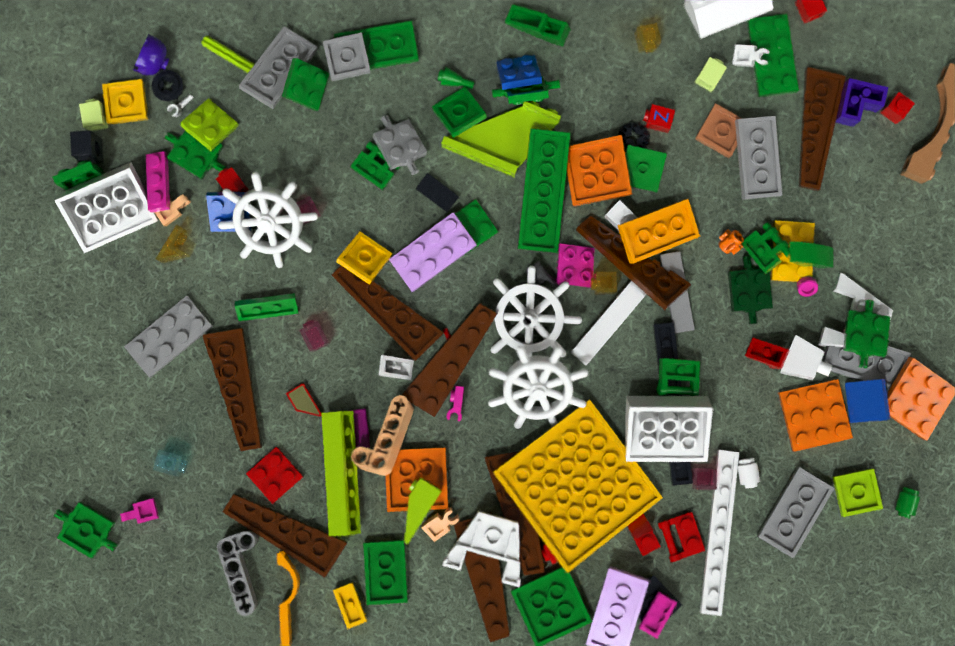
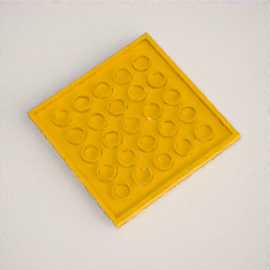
M591 400L586 401V407H578L493 472L567 573L663 498L637 462H626L625 446Z

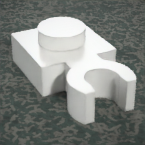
M735 45L732 64L735 66L754 67V62L757 61L761 65H767L768 61L761 60V56L769 54L770 51L764 48L756 51L757 47L755 45Z

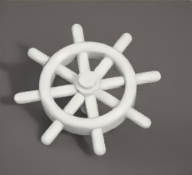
M253 172L251 177L254 189L249 190L242 197H239L229 189L223 190V195L234 202L236 206L233 212V220L221 221L218 227L220 229L235 228L239 238L246 244L240 253L243 259L247 258L252 250H256L265 254H273L276 267L282 268L281 252L288 250L294 244L307 253L312 251V246L299 238L302 232L303 222L317 220L318 214L315 212L301 213L297 203L290 197L296 189L295 182H290L284 191L272 187H263L259 173ZM258 199L260 210L249 204V202ZM266 199H269V200H272V201H275V202H273V203L270 205V207L268 208V204H267V200H266ZM284 208L289 215L280 216V213L283 211ZM244 210L256 218L244 219ZM292 223V232L280 224ZM257 226L258 228L253 234L248 227ZM275 231L286 239L278 242ZM265 232L267 233L269 242L260 239Z
M532 265L528 267L527 283L515 286L510 290L499 278H495L493 284L504 296L497 305L496 313L498 314L494 319L501 339L491 347V352L496 354L506 344L514 349H517L518 346H523L528 357H530L532 352L544 350L549 346L554 350L557 346H561L556 339L562 331L563 324H580L582 322L580 316L564 315L562 304L558 299L569 288V283L567 281L562 282L553 292L545 286L535 284L536 268ZM527 292L526 307L518 300L516 295ZM535 293L544 296L545 299L534 308ZM510 302L520 313H505L507 304ZM550 304L555 311V315L540 314ZM505 321H520L510 331L507 330ZM540 322L555 323L551 334ZM525 328V342L514 338ZM533 328L544 340L533 343ZM564 349L560 357L566 356V351Z
M518 346L516 351L520 360L514 363L507 372L495 368L489 370L491 376L503 380L504 395L489 400L488 405L495 407L507 403L510 409L519 415L514 423L516 429L522 427L526 418L535 420L548 418L551 427L558 423L555 415L562 412L568 404L580 408L586 407V401L572 396V381L588 376L589 372L587 369H582L570 373L567 367L558 361L563 352L561 346H557L554 349L551 357H528L524 347ZM526 372L529 377V380L520 378L518 376ZM551 372H554L559 376L557 378L547 381ZM516 384L524 387V389L512 392V385ZM564 384L563 392L551 389ZM529 396L525 404L518 400L519 398ZM546 396L555 398L557 400L549 404V401ZM536 400H539L542 406L533 405Z

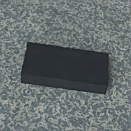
M429 173L425 175L415 188L446 213L449 212L459 199L457 194Z

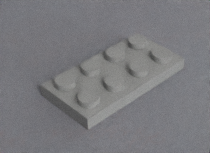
M284 26L239 84V89L274 109L282 98L292 59L298 58L308 63L317 52V46Z
M776 116L736 119L735 127L742 200L783 196Z
M185 296L124 347L147 376L151 378L213 326L189 296Z
M827 346L823 361L833 365L830 372L860 381L885 379L886 388L890 389L911 353L888 346L887 356L868 357V368H860V355L854 352L843 351V347Z
M797 467L757 537L794 558L835 488L804 469Z

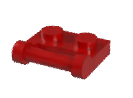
M691 511L657 523L659 529H662L670 553V562H676L705 551ZM671 525H675L683 549L681 552L677 551L669 528Z

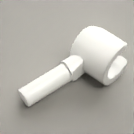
M189 95L178 105H169L167 107V111L171 112L173 108H176V113H174L172 116H180L182 113V108H184V106L187 103H189L193 99V97Z

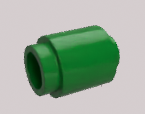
M903 487L902 492H899L894 509L898 511V516L910 519L911 515H916L920 497H918L920 492Z

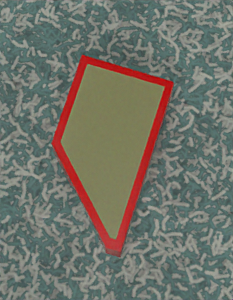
M304 383L286 393L296 411L319 417L322 416L320 409Z

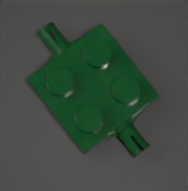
M751 256L742 257L744 269L728 272L732 312L742 311L748 313L749 325L758 324L756 312L762 309L773 308L769 272L765 274L762 269L752 268Z

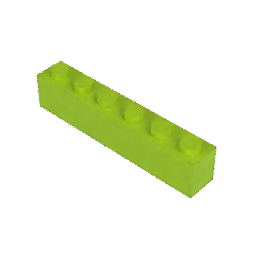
M353 411L321 413L329 536L360 534L357 465L351 459L352 452L356 449Z

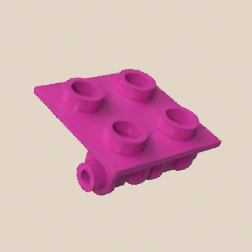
M560 243L558 267H556L558 269L557 284L560 285L562 282L567 281L569 285L592 288L594 248Z

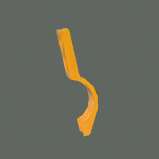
M279 551L277 553V565L288 570L293 578L291 596L279 604L281 646H291L290 602L293 601L299 591L300 577L288 555L284 551Z

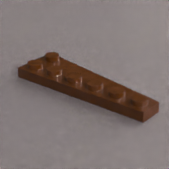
M811 67L805 69L799 187L819 191L821 188L846 78L844 75Z
M592 216L577 227L576 231L663 310H666L691 286L688 281L670 270L668 272L661 267L660 262L655 259L652 261L646 258L630 264L621 236Z
M340 266L332 274L342 287L415 361L444 334L374 281L369 285L343 266Z
M480 303L402 395L410 403L435 417L498 313Z
M243 328L202 335L240 451L262 448Z
M520 451L484 457L504 517L519 523V561L524 576L545 572L538 533L493 473Z
M233 494L222 511L324 578H326L348 543L236 494Z
M473 518L454 524L458 539ZM467 550L464 560L489 641L491 643L509 637L499 559Z

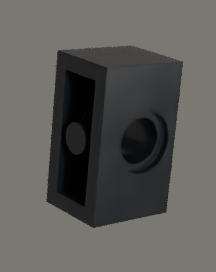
M91 130L70 132L72 157L79 162L91 161L97 166V163H104L103 144L99 136Z

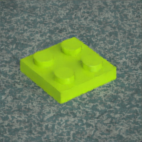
M208 98L182 120L180 126L208 150L212 151L238 127V123Z
M871 468L832 477L841 517L883 509L874 469Z

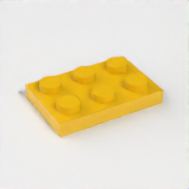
M773 221V227H776L779 231V236L789 244L791 241L814 243L815 223ZM772 240V249H773V248L776 247L777 245H776L775 242ZM783 252L777 255L782 262L771 270V281L798 282L803 277H812L813 273L812 266L803 267L791 263L790 256L786 257Z

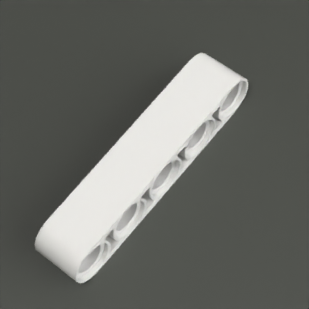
M630 281L627 287L624 288L616 300L607 308L570 353L584 365H587L646 296V293L634 282Z

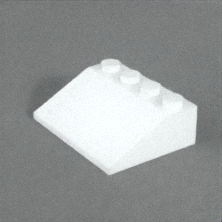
M131 162L58 193L54 200L84 253L158 221L155 213L148 211L146 191Z
M627 396L625 413L626 462H707L713 409L709 397Z

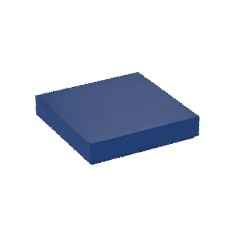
M885 379L845 383L850 423L890 420Z

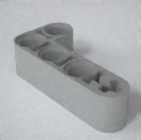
M245 530L223 538L217 545V551L236 610L242 616L252 614L258 606L242 555L243 551L251 549L258 543V535L251 530ZM245 534L252 537L251 545L244 543L243 537ZM225 541L232 543V551L225 550ZM231 561H236L239 564L238 571L231 569ZM240 580L245 583V590L237 588V581ZM248 593V595L245 598L244 596L242 598L239 597ZM245 601L251 604L250 608L243 607Z

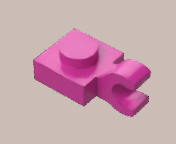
M456 386L455 390H451L450 402H454V405L447 413V420H450L452 413H457L458 421H461L464 387Z
M154 498L134 503V510L120 514L122 522L136 518L138 524L159 518Z

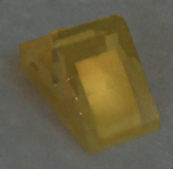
M176 225L157 255L156 260L167 263L191 257L178 249L179 245L182 246L185 243L187 231Z

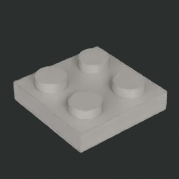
M362 33L323 41L332 82L371 73Z

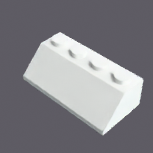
M685 0L684 7L701 39L773 10L772 0Z

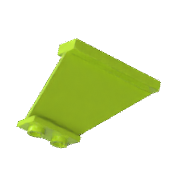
M525 101L522 107L477 124L454 138L451 135L444 136L441 147L515 177L518 168L527 159L530 129L552 131L559 124L561 116L553 109L548 108L546 110L541 108L534 101Z

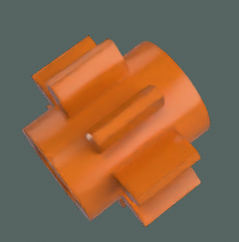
M728 229L719 236L721 240L719 247L726 254L732 252L734 255L744 247L741 244L744 242V238L737 230L731 232Z

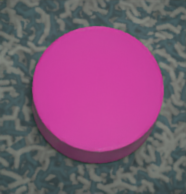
M810 276L801 278L796 285L799 294L804 297L812 296L818 290L815 278Z

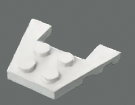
M842 273L838 275L834 292L853 298L850 310L865 311V301L873 300V312L878 315L890 316L891 320L893 313L891 308ZM824 327L818 346L844 347L845 329L844 333Z
M478 511L445 557L442 565L461 570L466 551L468 550L507 561L501 582L520 587L519 523Z

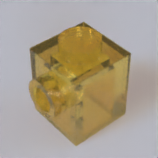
M657 23L637 27L635 38L639 53L656 51L661 44Z
M596 272L594 274V278L590 279L591 290H594V295L615 294L617 292L616 272Z

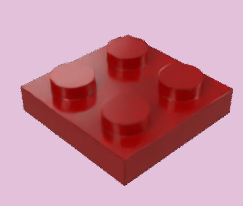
M278 446L246 473L272 504L304 477Z

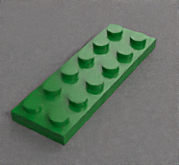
M530 129L517 249L558 253L570 133Z

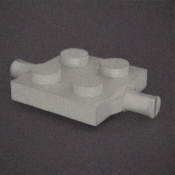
M388 115L383 116L381 121L386 128L373 133V138L389 168L392 170L399 166H407L411 175L417 174L419 170L414 162L418 158L426 156L427 151L410 120L392 124Z

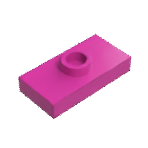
M658 591L638 628L657 639L677 602Z

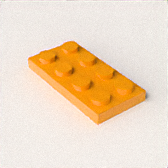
M689 199L681 200L617 225L630 264L700 237Z

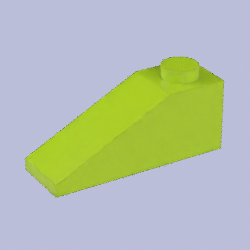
M422 477L419 481L415 479L409 488L412 492L409 495L404 540L406 544L410 542L442 491Z

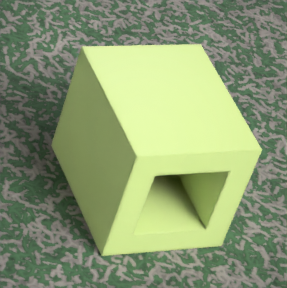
M710 57L695 83L712 92L727 67L724 66L721 60Z
M89 99L85 103L79 104L83 128L91 131L108 128L103 103L97 99Z

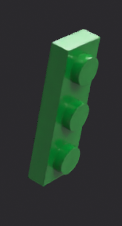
M295 293L238 300L234 304L238 321L299 314Z

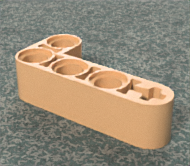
M398 395L392 399L374 449L358 447L353 450L351 459L360 469L383 476L391 473L414 411L412 404L405 396ZM395 423H399L397 428L392 429ZM392 441L391 446L388 447V448H385V445H386L388 442ZM366 455V459L360 462L361 457ZM385 460L384 465L382 467H378V464L381 461Z

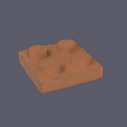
M715 103L695 139L730 158L737 147L735 120L742 118Z

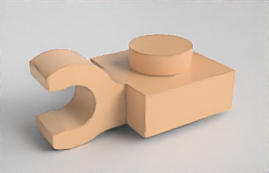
M182 194L174 201L170 199V210L154 213L164 226H168L182 215L179 209L184 208L191 201Z

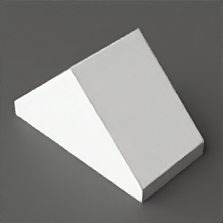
M381 355L378 375L411 380L414 360Z

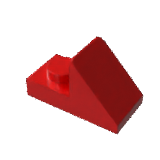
M752 338L745 356L764 363L772 369H782L790 350Z
M644 514L627 526L642 556L661 547L653 533V528Z

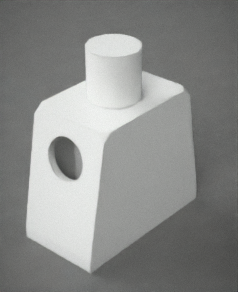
M795 335L780 373L809 380L814 379L816 372L829 376L833 365L821 361L824 351Z

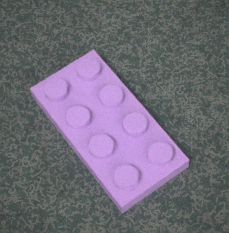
M453 212L389 260L410 290L414 292L476 247L477 244Z
M611 566L609 567L586 645L629 646L649 579Z

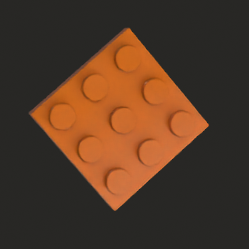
M622 135L569 146L567 175L574 207L633 195Z
M909 357L887 392L890 417L921 439L927 441L955 396V387L915 358Z
M838 379L778 393L793 452L853 438Z
M446 447L399 450L391 473L386 475L387 512L408 511L409 495L412 492L409 488L415 479L419 481L421 477L442 490L430 510L448 508Z

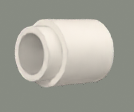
M754 458L738 460L737 470L740 485H745V488L757 487V483L761 482L757 462H755Z

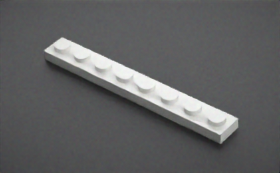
M717 450L700 613L722 616L739 452Z

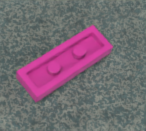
M165 151L146 155L148 211L151 213L170 210L168 154Z

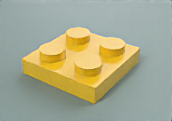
M142 79L102 84L106 123L108 125L148 120L144 81Z
M359 231L337 258L336 262L370 285L393 253Z

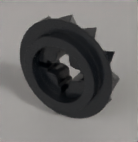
M164 70L156 74L151 85L154 95L161 101L167 102L178 99L179 95L183 93L184 86L180 75L171 70ZM163 80H165L169 84L173 83L171 85L172 92L168 91L167 89L163 90V88H165Z
M630 122L624 125L618 135L623 136L625 151L627 144L646 148L649 144L650 134L647 131V127H644L641 123ZM632 130L636 136H641L636 140V143L633 142V139L628 138L632 135Z

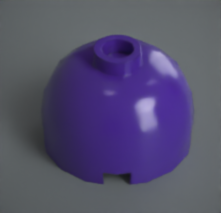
M148 34L133 70L143 75H155L161 68L165 70L169 58H166L167 49L163 42Z

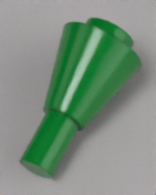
M446 66L444 70L440 69L437 80L440 81V85L464 86L470 89L474 86V81L462 78L461 75Z

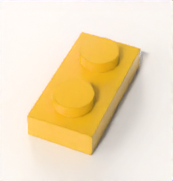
M353 582L333 590L347 629L367 622Z

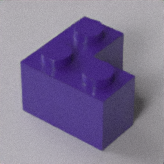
M849 78L844 82L835 123L853 127L861 121L863 109L878 112L885 106L889 87Z

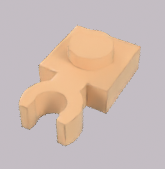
M451 507L445 510L442 517L436 513L422 523V529L434 542L450 531L449 525H454L459 521L458 515L453 518L449 517L453 511Z

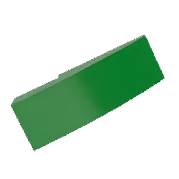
M513 4L505 20L507 25L562 47L570 32L567 22L549 18L548 14Z
M791 241L790 262L803 267L834 268L833 247Z

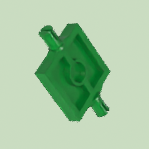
M541 76V84L502 90V88L492 89L493 98L505 96L509 104L512 103L514 105L523 104L525 101L540 102L549 98V89L560 88L559 80L547 82Z
M186 130L179 138L170 132L165 135V140L174 144L172 151L167 156L168 160L201 180L212 168L219 172L227 168V166L217 161L218 155L223 149L222 144H218L210 151Z
M873 300L865 301V311L849 310L847 312L843 351L854 352L860 355V368H868V357L887 356L890 316L874 313Z
M78 502L73 512L69 515L60 509L54 514V517L64 522L57 538L89 558H94L102 546H105L112 552L118 546V544L108 539L109 532L115 522L86 504Z

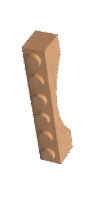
M952 63L943 68L936 85L940 99V116L937 127L927 143L907 157L900 175L921 184L933 178L936 171L934 166L942 157V146L948 141L950 137L949 129L955 123V64Z

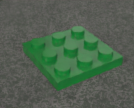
M563 567L510 590L535 646H543L592 623L570 572L567 573Z

